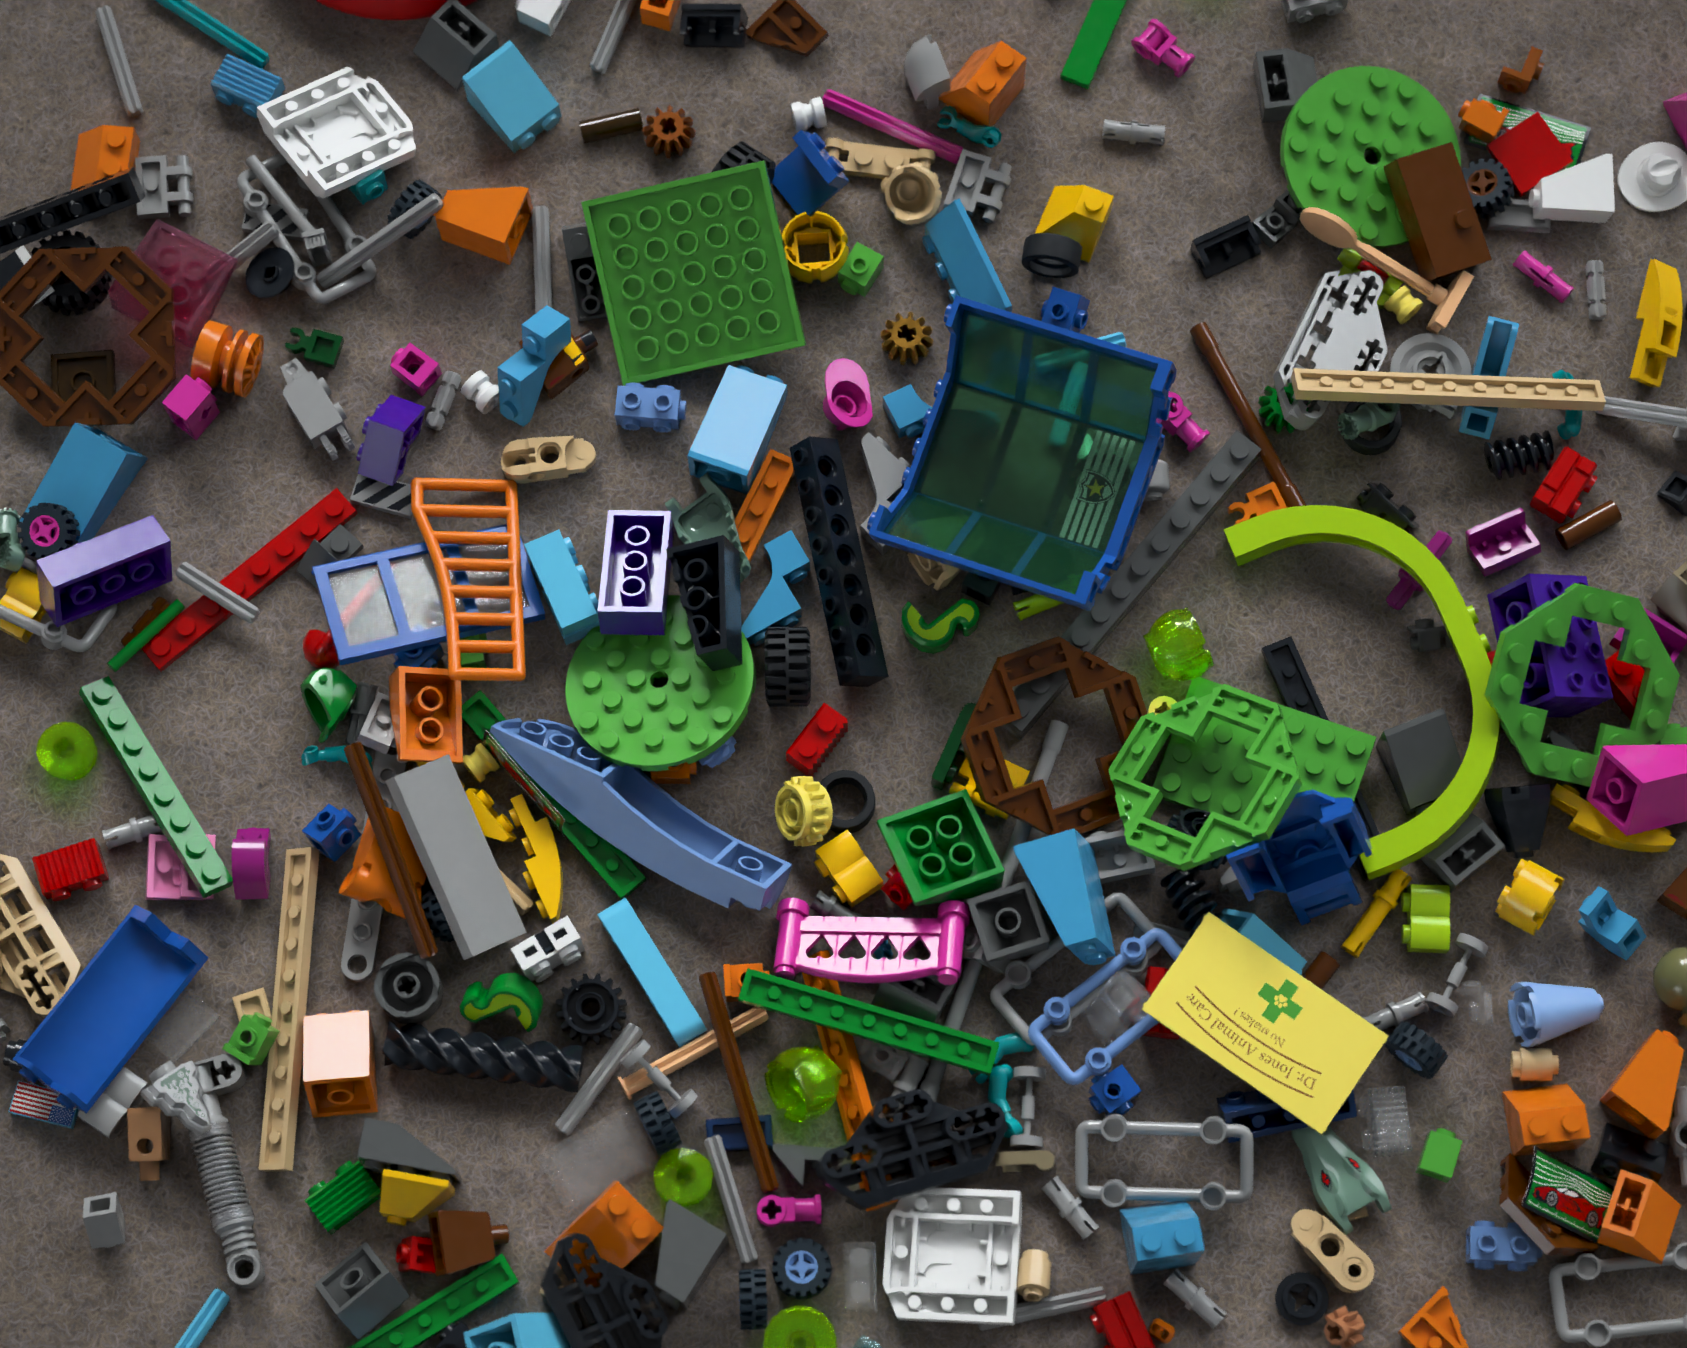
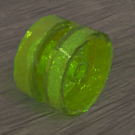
M796 1305L783 1309L771 1319L764 1334V1348H795L794 1342H799L800 1337L806 1340L805 1348H837V1338L832 1323L823 1313L808 1306Z

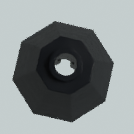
M1551 784L1485 789V803L1502 843L1505 845L1506 852H1514V858L1534 857L1533 850H1540L1552 800Z

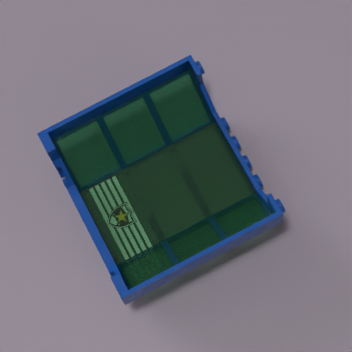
M955 296L953 304L947 306L944 314L945 326L951 333L945 375L943 380L939 379L935 386L934 397L936 399L932 409L929 408L925 413L923 435L921 438L916 439L912 450V455L914 456L912 465L905 469L902 476L901 484L904 485L903 489L888 509L886 506L879 504L877 512H872L867 525V529L870 530L869 536L876 542L1091 611L1095 604L1096 593L1102 594L1110 582L1111 576H1107L1109 570L1117 571L1121 565L1164 446L1165 435L1162 434L1163 425L1161 421H1167L1169 417L1172 398L1168 397L1172 383L1175 381L1177 369L1174 363L1169 360Z

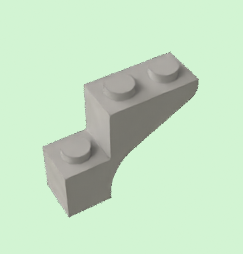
M868 432L862 438V455L876 498V504L872 512H877L879 504L886 506L888 509L904 486L901 484L903 473L911 465L902 457L897 459L890 452L891 448L884 439L879 436L875 438ZM908 514L892 534L893 536L901 538L907 533L910 523ZM869 516L860 525V535L878 552L884 555L891 546L876 542L869 536L870 530L867 529Z

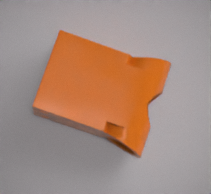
M385 807L421 903V887L424 885L427 875L400 813ZM368 817L352 864L353 868L343 880L339 893L363 903L375 901L387 912L406 919Z

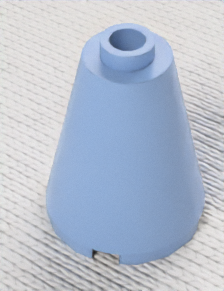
M1517 982L1511 986L1509 991H1515L1514 1000H1508L1509 1021L1514 1036H1521L1524 1042L1520 1043L1523 1047H1534L1597 1021L1600 1013L1604 1010L1601 995L1597 994L1592 988Z

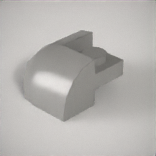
M931 34L913 43L904 61L905 86H910L916 102L924 100L927 110L938 107L939 94L950 91L951 77L937 42L932 43Z

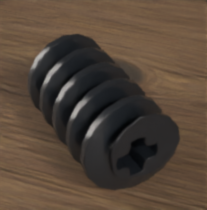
M1545 430L1542 436L1538 432L1532 433L1530 439L1526 435H1520L1518 442L1514 437H1509L1506 443L1502 440H1496L1493 446L1489 442H1485L1484 456L1490 472L1494 473L1497 480H1501L1502 470H1506L1510 478L1514 477V469L1517 467L1521 475H1526L1527 465L1531 466L1534 473H1538L1539 463H1543L1545 469L1550 470L1551 461L1554 459V446L1551 434L1548 430Z
M1197 869L1176 870L1165 876L1160 882V885L1166 888V896L1172 899V907L1178 910V918L1184 921V929L1190 931L1189 938L1192 937L1203 921L1204 915H1207L1208 912L1212 914L1211 911L1218 906L1216 901L1206 903V900L1212 893L1210 890L1200 892V889L1206 882L1204 879L1194 881V878L1200 873ZM1222 912L1213 914L1220 920L1224 917Z

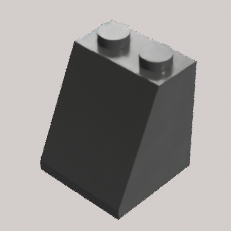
M1443 708L1384 730L1376 745L1406 816L1412 813H1416V816H1418L1433 804L1449 786L1462 764Z
M671 1199L666 1204L655 1286L660 1293L658 1297L661 1298L660 1300L674 1310H677L679 1306L687 1310L729 1241L726 1233Z

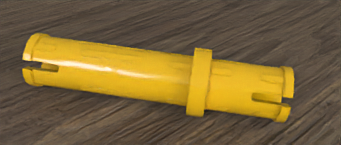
M1401 869L1391 873L1380 891L1377 889L1373 894V901L1348 938L1341 945L1342 949H1346V952L1355 958L1360 956L1383 919L1391 909L1394 910L1398 905L1397 900L1409 882H1411V876H1407L1408 874Z

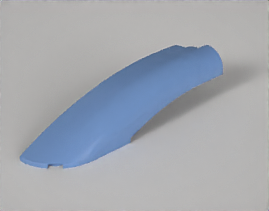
M520 718L504 720L491 726L490 733L502 747L559 804L600 837L657 874L726 908H729L737 900L745 907L760 911L764 906L770 909L782 893L793 864L736 839L708 823L659 787L640 768L626 765L621 767L602 758L583 741L575 728L544 719H537L536 722L526 721L522 723Z

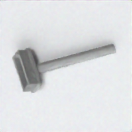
M256 155L248 157L246 164L302 232V238L313 267L327 265L328 263L332 264L331 247L324 228L315 230Z

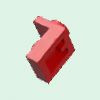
M410 1236L401 1240L396 1250V1262L399 1263V1272L415 1271L436 1274L431 1238Z

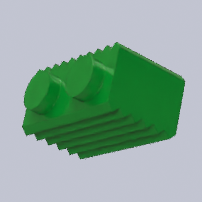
M359 1160L354 1164L351 1161L344 1163L335 1171L337 1176L327 1184L325 1181H321L308 1191L310 1196L305 1199V1202L330 1235L334 1234L381 1198L380 1188Z

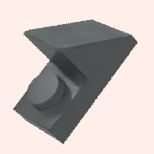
M339 524L321 543L316 539L312 541L296 570L317 589L314 576L311 573L312 566L353 558L364 547L346 528Z
M773 1144V1155L803 1190L805 1164H812L811 1169L816 1170V1165L820 1158L833 1148ZM830 1161L827 1166L830 1169L831 1166H838V1164L834 1165Z

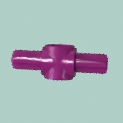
M1439 530L1426 547L1439 560L1452 544L1453 539L1446 532ZM1402 568L1398 571L1399 582L1386 597V602L1389 606L1398 611L1404 607L1415 591H1424L1418 582Z

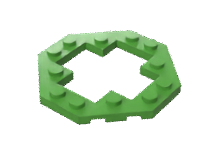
M1574 583L1552 601L1548 600L1528 613V617L1500 632L1485 697L1490 706L1495 709L1501 720L1500 724L1511 744L1516 747L1527 772L1590 787L1603 746L1654 745L1664 738L1680 675L1639 598ZM1572 616L1625 628L1617 660L1645 667L1630 729L1600 723L1593 754L1540 742L1548 710L1519 703L1535 640L1565 647Z
M1223 684L1213 688V693L1198 699L1192 696L1172 704V709L1157 715L1152 712L1141 716L1108 769L1116 793L1115 799L1119 815L1125 829L1126 843L1130 849L1185 871L1269 839L1302 786V780L1283 713L1277 703ZM1212 717L1259 734L1245 758L1250 764L1269 772L1239 821L1212 811L1195 838L1150 820L1164 795L1159 789L1143 784L1141 781L1170 733L1197 743Z

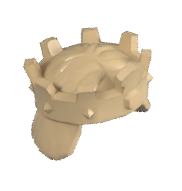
M914 162L905 166L898 165L893 168L889 178L885 177L880 183L881 191L885 193L888 209L894 212L895 219L903 224L913 225L926 222V220L935 215L941 203L942 191L939 190V178L935 172H930L928 168L923 167L922 163Z

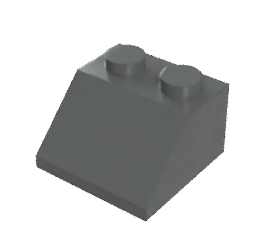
M1029 880L967 900L987 962L1018 959L1049 949V938Z
M366 1241L314 1284L336 1315L358 1340L366 1333L372 1331L381 1320L392 1311L397 1310L410 1297Z

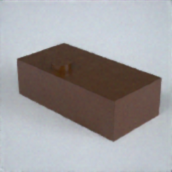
M1452 142L1398 158L1383 166L1419 274L1422 278L1431 282L1480 266L1492 260Z

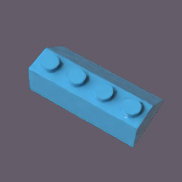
M960 198L954 200L925 224V236L922 237L928 254L934 253L938 261L935 263V268L940 279H946L951 288L948 290V295L952 304L955 296H960L1012 312V304ZM971 316L968 334L972 332L976 341L1008 327Z

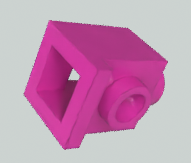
M409 343L404 349L400 348L391 359L392 364L390 367L392 373L414 389L421 397L425 395L442 375L439 364L412 343ZM418 367L419 369L414 375L409 372L411 368Z

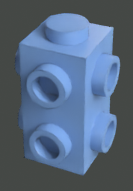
M627 383L625 386L618 385L615 407L616 424L621 425L622 428L627 430L653 427L652 429L657 432H670L671 429H679L680 419L685 420L687 402L681 401L680 390H675L673 386L658 385L656 388H647L639 383Z
M1475 1221V1226H1470L1466 1229V1263H1474V1269L1493 1270L1494 1264L1508 1265L1507 1270L1528 1271V1266H1533L1537 1263V1258L1542 1257V1250L1516 1222L1508 1223V1228L1495 1227V1222Z

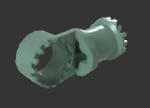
M1368 402L1361 405L1355 412L1340 414L1337 419L1339 422L1337 423L1338 426H1341L1339 431L1342 430L1341 435H1344L1345 439H1356L1359 433L1375 431L1378 427L1394 421L1401 405L1399 403H1385V405L1390 406L1389 408L1392 409V411L1388 412L1380 409L1376 402Z
M4 508L3 511L0 509V567L17 572L23 564L26 549L22 548L20 544V538H18L17 525L21 517L16 512L17 510L14 509L12 511V508L8 510Z

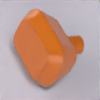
M1155 1318L1148 1329L1152 1337L1165 1344L1169 1343L1175 1334L1174 1327L1160 1318Z

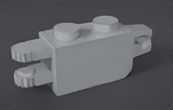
M297 358L282 365L280 368L287 383L283 390V397L313 448L316 449L323 445L332 461L339 457L337 450L330 443V440L338 435L341 437L345 448L349 451L356 448L343 422L347 419V416L339 402L333 405L328 395L332 392L323 377L317 379L313 371L308 372Z

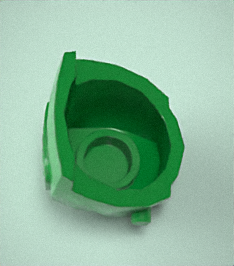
M325 667L312 671L301 684L305 705L321 731V735L318 738L320 743L325 742L335 731L338 723L345 718L354 702L353 699L357 690V685L344 672Z

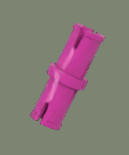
M1526 250L1513 263L1514 267H1517L1534 281V286L1537 288L1541 286L1559 300L1561 304L1574 290V287L1568 285L1553 273L1554 269L1549 265L1545 267Z

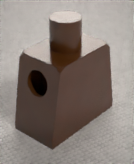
M438 1210L428 1214L436 1277L495 1258L494 1246L508 1244L509 1242L507 1225L491 1226L488 1212Z

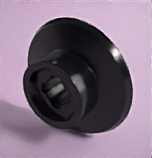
M271 247L257 254L250 262L245 275V282L249 292L259 298H270L286 291L291 285L294 275V261L291 254L280 247Z

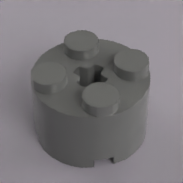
M401 953L390 957L382 964L374 982V993L382 1009L390 1018L402 1024H417L429 1019L440 1008L443 998V984L431 962L425 958L422 959L418 955ZM411 983L413 992L407 995L405 985Z

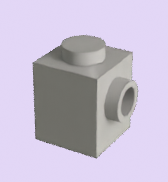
M117 1192L84 1198L83 1220L92 1249L109 1248L125 1243L126 1222Z

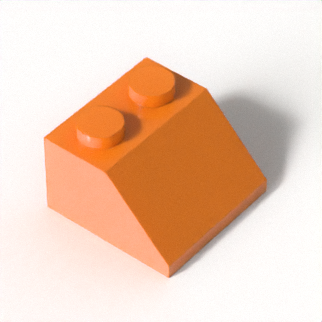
M101 125L79 134L71 190L131 167L135 169V157H138L140 139L135 128Z

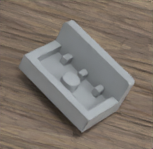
M1124 827L1119 831L1110 833L1098 831L1084 838L1094 848L1101 884L1155 873L1153 858L1133 851L1127 845Z

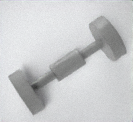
M1460 933L1455 941V944L1464 950L1465 953L1461 961L1455 963L1446 981L1448 986L1443 996L1430 992L1425 1000V1003L1430 1008L1449 1017H1454L1459 1008L1449 997L1453 989L1458 988L1468 969L1466 963L1470 955L1484 958L1489 949L1484 942L1465 933Z
M642 1039L627 1052L620 1062L628 1069L638 1061L648 1071L647 1076L662 1092L666 1090L675 1100L668 1109L669 1114L675 1119L690 1107L698 1095L692 1089H689L680 1096L670 1086L672 1082L656 1066L652 1067L642 1057L651 1047Z
M1033 1066L1014 1067L1013 1078L1026 1081V1096H1022L1021 1119L1024 1120V1135L1010 1136V1147L1028 1150L1042 1149L1043 1137L1030 1135L1031 1120H1034L1035 1096H1032L1033 1081L1046 1080V1069Z

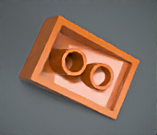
M398 666L389 676V708L398 760L431 762L449 754L452 763L462 764L461 680L450 679L448 669Z
M614 1180L544 1252L551 1258L557 1241L571 1233H581L590 1238L600 1258L623 1269L663 1230V1226L618 1181ZM573 1240V1248L569 1252L570 1254H577L582 1262L581 1264L573 1263L576 1271H578L579 1267H584L588 1274V1278L584 1280V1283H589L595 1287L597 1285L596 1279L600 1277V1274L592 1272L587 1263H596L593 1255L589 1260H586L581 1251L585 1247V1243Z

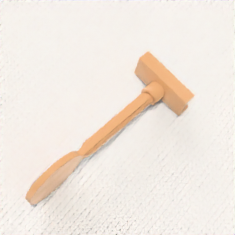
M1314 207L1303 209L1299 219L1302 225L1318 239L1338 248H1352L1366 260L1427 296L1426 299L1437 305L1426 327L1432 333L1438 334L1441 328H1446L1474 278L1473 275L1463 270L1445 289L1437 283L1435 285L1374 247L1359 241L1355 230L1340 217L1326 210Z

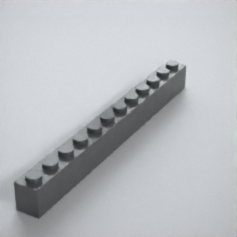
M1236 430L1110 578V582L1102 594L1097 593L1094 599L1095 604L1091 611L1084 609L1063 633L1061 638L1067 640L1078 649L1094 655L1258 462L1262 449ZM1065 668L1022 683L1014 691L1022 718L1002 726L1020 741L1069 684Z

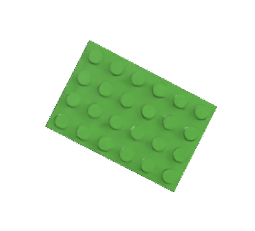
M1194 675L1185 699L1192 696L1198 699L1213 693L1212 689L1222 684ZM1278 704L1283 713L1302 780V786L1297 793L1315 790L1334 798H1352L1354 802L1377 737ZM1212 717L1197 743L1172 734L1153 787L1161 791L1165 801L1189 809H1201L1210 813L1214 811L1239 821L1269 772L1250 764L1245 758L1259 734Z

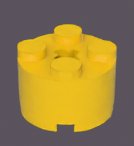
M1521 859L1513 873L1512 887H1504L1497 900L1498 906L1495 913L1499 914V918L1534 936L1536 929L1539 930L1551 911L1556 901L1554 893L1556 890L1561 891L1565 879L1530 860L1527 862Z

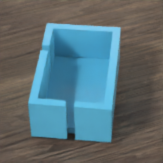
M558 529L524 544L536 579L540 587L544 589L542 592L566 645L584 638L592 628L599 626L598 600L594 592L588 594L591 589L582 565L575 566L579 562L570 538L566 537L563 539Z

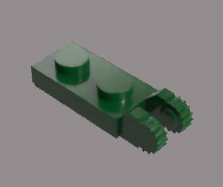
M967 703L962 707L963 711L958 716L932 774L931 785L934 788L942 791L946 782L950 784L953 782L958 770V766L954 765L958 754L963 756L965 754L961 737L976 706L975 703Z

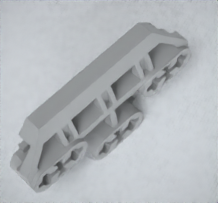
M1340 270L1325 273L1319 280L1273 375L1284 419L1295 429H1309L1322 416L1328 403L1331 402L1312 400L1311 406L1306 411V404L1310 400H1297L1293 394L1292 398L1294 400L1290 404L1283 387L1286 382L1292 383L1291 375L1293 368L1306 369L1297 364L1296 361L1298 357L1304 359L1309 349L1314 351L1309 361L1311 364L1309 369L1357 371L1363 365L1364 358L1367 356L1368 361L1363 365L1361 371H1379L1387 354V344L1377 306V301L1383 290V281L1375 272L1358 271L1338 276ZM1341 284H1346L1341 302L1329 296L1331 289L1336 292ZM1364 290L1363 295L1365 297L1359 302L1357 310L1353 313V307L1359 301L1361 293ZM1327 315L1330 317V320L1325 328L1328 331L1324 336L1312 328L1315 323L1320 326Z

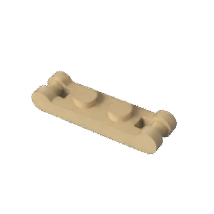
M838 138L826 139L825 147L830 156L833 155L844 167L842 172L845 175L877 179L889 178L893 168L898 165L905 166L910 164V162L922 163L923 167L930 170L931 164L935 161L936 154L930 149L912 150L846 142ZM839 154L848 155V162L840 161Z

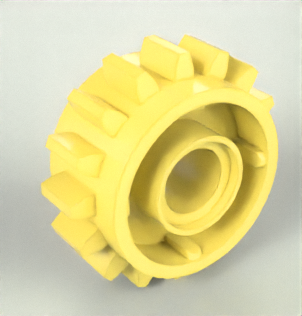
M812 776L791 777V781L784 782L785 786L779 790L776 797L775 817L777 825L788 841L794 840V846L817 845V842L823 841V836L827 834L832 824L833 810L831 799L827 790L819 781L813 782Z

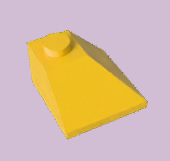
M1086 185L1054 186L1035 234H1059L1077 241L1082 246L1081 260L1090 263L1112 210L1114 196Z
M384 1169L379 1213L387 1217V1223L406 1226L407 1221H418L455 1195L456 1189L448 1180Z

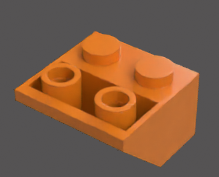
M1620 1170L1597 1243L1662 1265L1681 1204L1653 1180Z

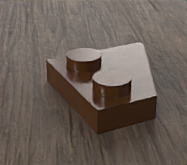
M776 0L746 31V36L749 39L806 57L829 37L828 32L795 0Z

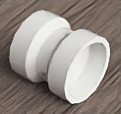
M821 97L811 99L809 104L801 102L790 104L796 133L801 129L807 131L811 125H814L816 128L827 127Z
M482 370L477 371L468 378L461 388V394L466 399L473 400L476 403V408L482 414L489 413L499 404L498 385L490 383L489 376Z

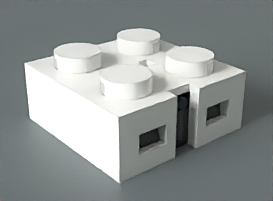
M568 916L511 948L513 956L525 977L530 981L535 980L537 983L550 977L553 974L552 969L563 963L565 966L576 962L581 958L580 953L585 950L582 940Z

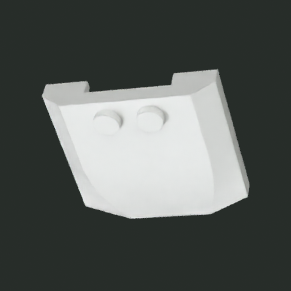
M350 67L341 69L257 107V117L266 136L313 194L321 198H326L356 184L378 169L385 171L415 157L416 146L413 141L412 122L378 81L370 77L367 79L360 78L354 75V69Z
M934 1188L899 1200L896 1207L891 1210L887 1217L883 1286L898 1320L1014 1325L1017 1311V1277L1022 1224L1021 1191Z

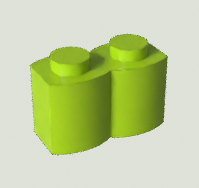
M1410 884L1407 892H1402L1401 910L1402 912H1407V924H1402L1401 928L1402 944H1407V952L1446 954L1450 950V886Z

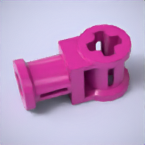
M1151 19L1148 22V28L1140 37H1135L1131 41V45L1137 53L1145 59L1151 60L1157 66L1162 62L1175 71L1174 75L1177 78L1181 77L1195 60V55L1192 53L1187 54L1176 45L1177 38L1170 33L1163 23L1156 19Z
M1169 391L1168 397L1172 398L1170 408L1173 411L1169 412L1168 420H1162L1161 424L1172 436L1177 435L1188 446L1187 450L1191 453L1208 438L1210 432L1208 430L1203 431L1191 419L1192 413L1183 405L1181 397Z
M815 1194L814 1198L794 1199V1197L780 1198L776 1195L765 1196L758 1203L757 1219L767 1227H775L782 1223H795L797 1221H815L816 1224H821L820 1194ZM768 1203H774V1207L781 1211V1213H776L773 1220L769 1219L768 1214L762 1213L763 1209H767Z

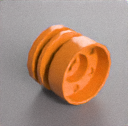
M209 320L204 325L195 346L191 363V378L196 380L199 377L211 388H215L222 379L223 392L231 393L234 390L235 395L246 397L250 393L260 372L264 351L263 335L251 333L249 336L248 331L240 329L233 339L232 326Z

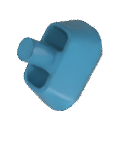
M885 940L874 952L876 959L883 957L889 960L892 959L893 952L888 940Z

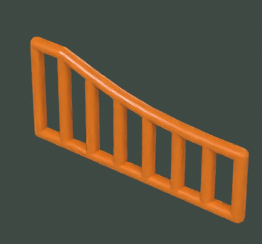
M413 478L411 480V511L434 564L441 590L446 625L449 678L465 681H523L526 677L518 485L516 481L500 479ZM423 490L505 492L506 506L424 504ZM428 517L505 518L507 532L433 531ZM439 544L507 545L508 559L444 558ZM448 571L509 572V586L452 585ZM455 598L510 599V613L457 612ZM458 625L511 626L512 641L460 640ZM461 653L512 654L513 668H461Z

